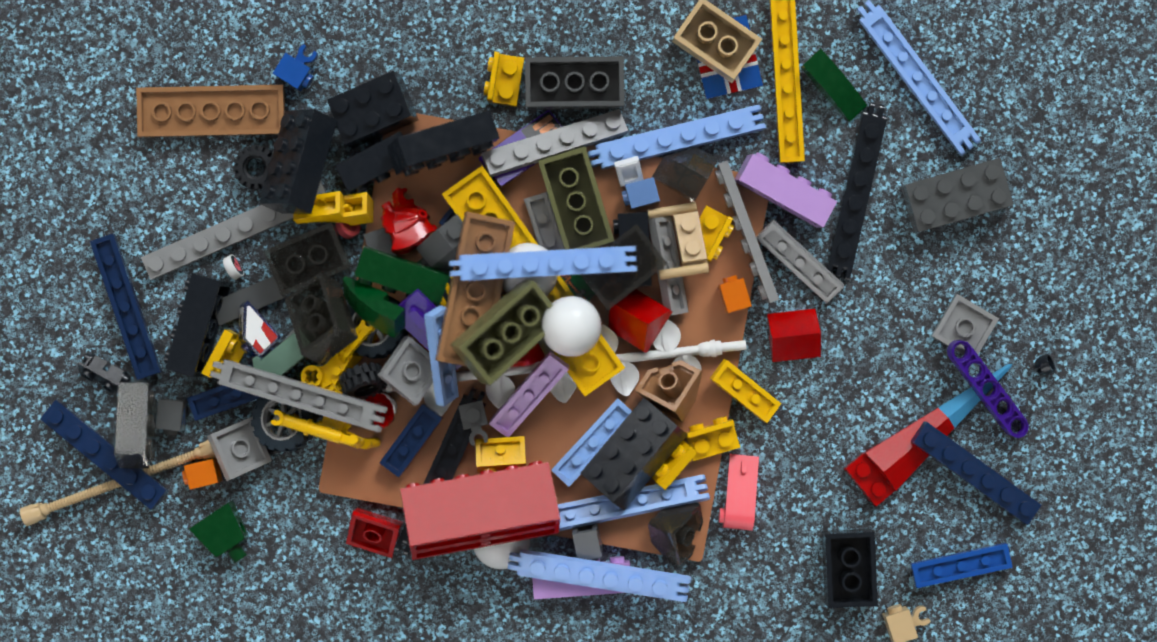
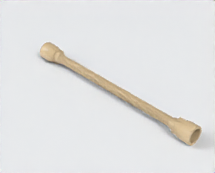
M209 440L200 443L199 447L193 451L179 455V457L176 456V458L173 457V459L170 458V460L168 459L161 463L159 462L143 470L151 476L195 459L204 458L207 460L216 458ZM111 480L50 503H36L20 508V516L26 526H30L46 519L47 515L51 514L52 511L54 512L55 510L81 502V500L84 501V499L95 497L122 486L115 480Z

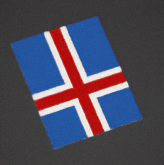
M747 15L733 18L750 30ZM755 51L733 83L697 60L706 99L763 86Z

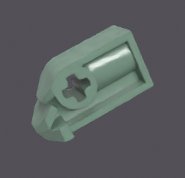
M303 327L296 330L262 360L258 355L252 359L253 367L283 376L320 345L308 330Z

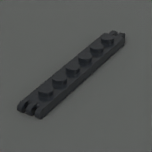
M870 102L868 111L863 110L827 263V269L831 273L833 268L836 269L835 276L839 280L842 270L846 271L844 281L847 282L851 278L887 121V116L883 115L885 105L880 104L877 113H874L875 103Z
M472 387L469 395H463L459 405L483 400L486 393L481 391L478 399H475L473 396L477 388ZM459 408L455 412L423 484H429L434 479H444L446 481L454 477L472 432L471 428L463 429ZM406 523L394 548V551L398 552L402 544H405L406 547L403 552L405 556L408 555L410 550Z

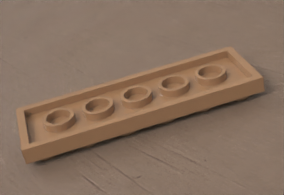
M284 85L136 88L137 137L278 135L281 127L280 122L285 113Z
M465 212L455 261L459 260V255L509 253L515 222ZM454 266L453 271H460V267ZM452 276L435 358L436 361L466 366L450 344L500 300L504 279L460 281V276Z

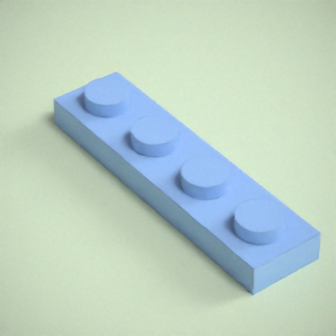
M439 305L426 313L424 318L436 405L444 407L459 397L455 364L435 360L446 306Z
M617 398L551 471L570 487L632 411Z

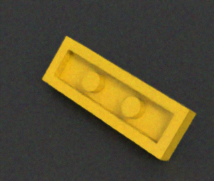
M723 359L710 377V380L765 423L769 422L781 405L778 400L726 359Z

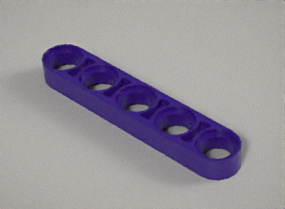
M952 341L947 348L949 359L1004 432L1016 438L1025 436L1029 429L1026 418L972 346L966 341ZM961 344L965 348V354L963 357L957 358L954 350L956 346ZM976 363L979 367V373L977 376L971 377L968 371L969 367ZM987 382L993 385V392L989 396L983 393V386ZM1005 401L1007 411L1000 415L997 412V405L999 402ZM1015 420H1019L1021 423V429L1017 433H1013L1011 430V424Z

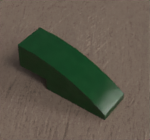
M819 49L802 65L801 69L817 85L816 88L848 122L867 106L854 86L822 49Z
M347 276L343 278L344 297L352 309L374 328L396 338L405 327V308L389 302L387 292L360 283Z

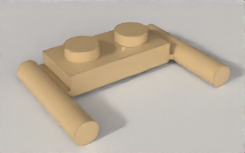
M696 202L648 209V219L673 216L683 266L659 270V279L665 280L708 273L707 255Z

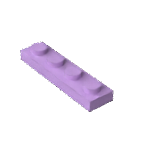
M549 351L489 420V425L504 436L510 437L569 370V365Z

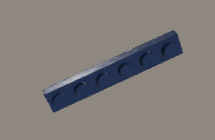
M112 233L90 241L137 380L161 373L162 369L116 235Z
M55 400L40 418V420L150 510H154L169 490L60 401Z
M924 421L910 441L1023 524L1029 525L1041 507V504L928 422Z

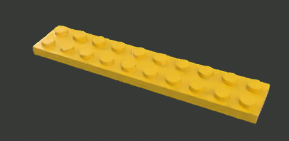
M480 166L442 193L450 207L462 221L465 212H471L515 222L510 249L522 243L537 244L483 166ZM561 276L557 277L553 290L547 295L551 303L563 297L574 296ZM600 334L595 346L585 354L570 357L554 352L556 356L569 365L567 372L584 396H587L625 369L602 334Z

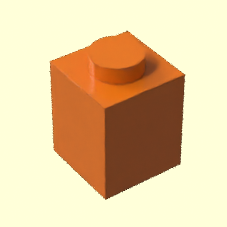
M737 275L722 279L724 284H720L718 287L726 313L752 306L744 278L737 279Z
M217 458L187 464L184 466L185 470L182 471L183 481L185 485H189V490L223 481Z

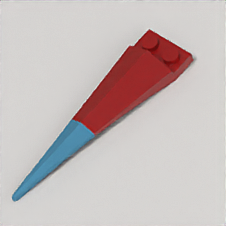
M1007 364L993 373L997 381L1012 367V364ZM990 382L983 386L984 395L993 387ZM970 387L907 427L864 451L843 469L873 506H878L894 491H897L929 456L910 442L924 421L928 422L948 436L978 404L980 398Z

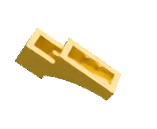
M341 191L317 194L312 213L293 214V220L296 224L336 222L353 226L373 223L374 201L368 192L343 195Z

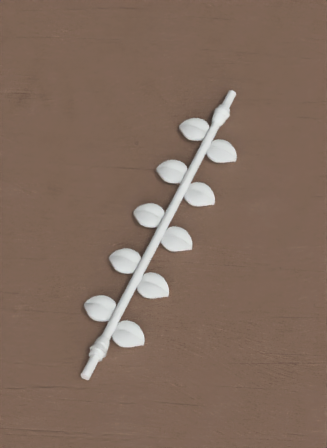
M668 319L653 342L657 350H651L647 353L642 351L616 354L625 369L613 376L611 382L620 394L629 396L639 381V371L630 362L675 358L673 362L682 360L701 370L700 362L694 355L716 357V355H722V352L746 350V341L721 343V340L715 341L713 339L696 346L676 348L679 344L681 333L676 324ZM601 325V334L615 353L619 344L618 337L610 328ZM544 338L538 342L545 356L549 351L554 353L546 344ZM541 361L528 366L510 367L491 386L486 385V394L492 404L500 409L515 391L513 381L506 376L530 374ZM470 370L456 372L457 381L477 379ZM566 372L550 392L557 400L566 403L574 393L577 385L568 372ZM433 383L424 395L426 405L440 416H443L452 403L451 401L444 407L436 405ZM388 384L386 386L387 388L385 390H382L383 392L387 393L395 391Z

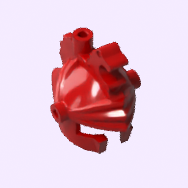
M397 188L392 193L394 205L387 201L381 206L384 210L380 217L382 226L386 233L392 236L391 251L397 255L410 253L411 250L427 239L430 233L437 230L436 225H432L428 221L430 215L421 206H415L414 199L408 200L403 196L407 192V188Z

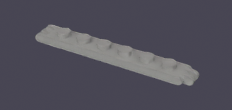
M224 359L223 363L213 361L212 366L221 369V373L211 371L210 376L219 379L218 384L375 432H381L382 430L381 426L375 425L373 422L384 423L385 417L376 415V411L386 413L387 407Z

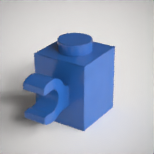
M304 44L300 46L296 58L285 53L273 72L276 77L300 92L303 88L307 89L314 79V76H312L314 71L305 64L314 62L318 57L316 51L310 57H305L304 52L307 46Z

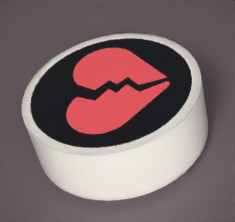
M231 254L223 259L224 268L232 279L236 280L244 276L243 268L234 255Z

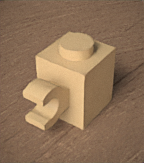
M901 604L890 606L887 608V612L882 613L891 642H906L918 638L915 627L919 625L925 626L930 623L929 618L919 619V613L926 611L925 606H917L913 610L912 615L910 610L906 606L902 607Z

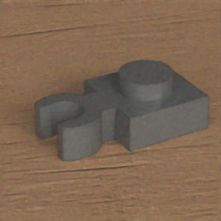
M483 400L458 405L463 429L471 428L472 431L469 437L470 444L472 446L475 445L474 437L477 434L483 436L485 443L488 442V435L481 427L488 424Z

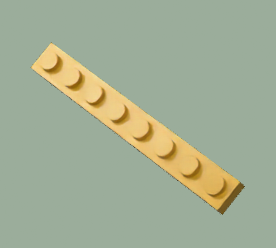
M770 0L779 163L804 162L795 0Z

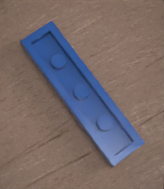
M1007 543L910 563L916 588L1013 568Z

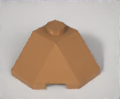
M682 360L676 361L664 368L658 369L656 367L648 370L635 391L664 413L683 422L696 401L702 371Z

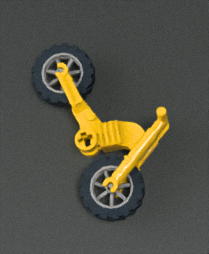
M388 295L389 302L396 305L400 304L398 300ZM348 304L345 308L347 311L341 318V321H343L341 333H344V342L324 366L309 365L305 367L301 372V381L343 394L339 382L341 373L347 372L348 368L353 369L363 357L376 359L386 358L389 354L392 355L403 337L408 336V331L403 328L396 338L389 335L384 337L385 333L368 324ZM263 397L256 400L255 403L257 405L251 412V415H253L251 426L254 427L255 431L253 433L255 437L260 439L259 442L263 446H267L268 449L274 451H297L298 448L305 447L307 445L306 442L308 440L311 441L313 437L337 444H345L357 449L379 447L381 443L379 438L366 439L356 436L355 433L348 432L352 424L326 416H323L322 421L319 420L317 422L319 414L292 407L287 412V405L281 403V411L275 410V406L280 402ZM272 413L275 415L274 420H271L270 422V417ZM274 425L279 426L277 434L271 428ZM285 427L290 433L288 437H282Z

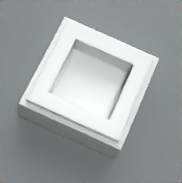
M638 156L614 162L620 187L644 180Z

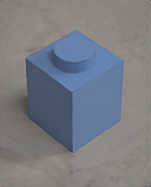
M654 177L626 184V191L621 192L625 206L630 205L631 210L660 202Z

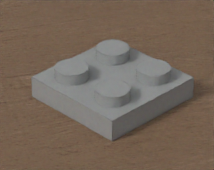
M955 294L931 337L947 346L954 340L966 341L979 354L999 318L964 297ZM961 344L956 346L955 351L964 355V346Z
M404 336L377 376L412 405L418 406L433 383L429 352L410 336Z
M253 417L207 436L226 481L272 461L266 446H263L259 442L260 439L255 437L253 433L255 431L254 427L251 426Z

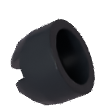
M1049 354L1040 356L1035 361L1034 366L1039 368L1037 372L1041 375H1048L1056 370Z

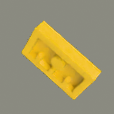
M494 52V57H489L487 71L491 72L490 82L485 81L483 94L487 96L488 103L517 107L525 60L523 57L500 54V52Z
M706 205L699 219L707 262L709 263L712 258L717 260L723 249L720 246L723 237L728 238L735 225L731 224L732 217L726 216Z
M230 329L224 330L202 374L212 378L210 376L211 371L221 373V369L212 366L213 361L223 363L224 359L240 363L250 342L243 336L239 337L238 333Z
M727 416L713 419L712 425L704 427L703 423L689 426L690 431L686 432L688 434L686 436L687 442L698 452L692 458L693 461L740 448L733 419L727 420Z
M524 436L489 438L486 443L484 439H475L478 475L484 470L496 472L512 465H517L518 468L527 466Z
M683 440L654 474L652 479L666 490L698 452Z

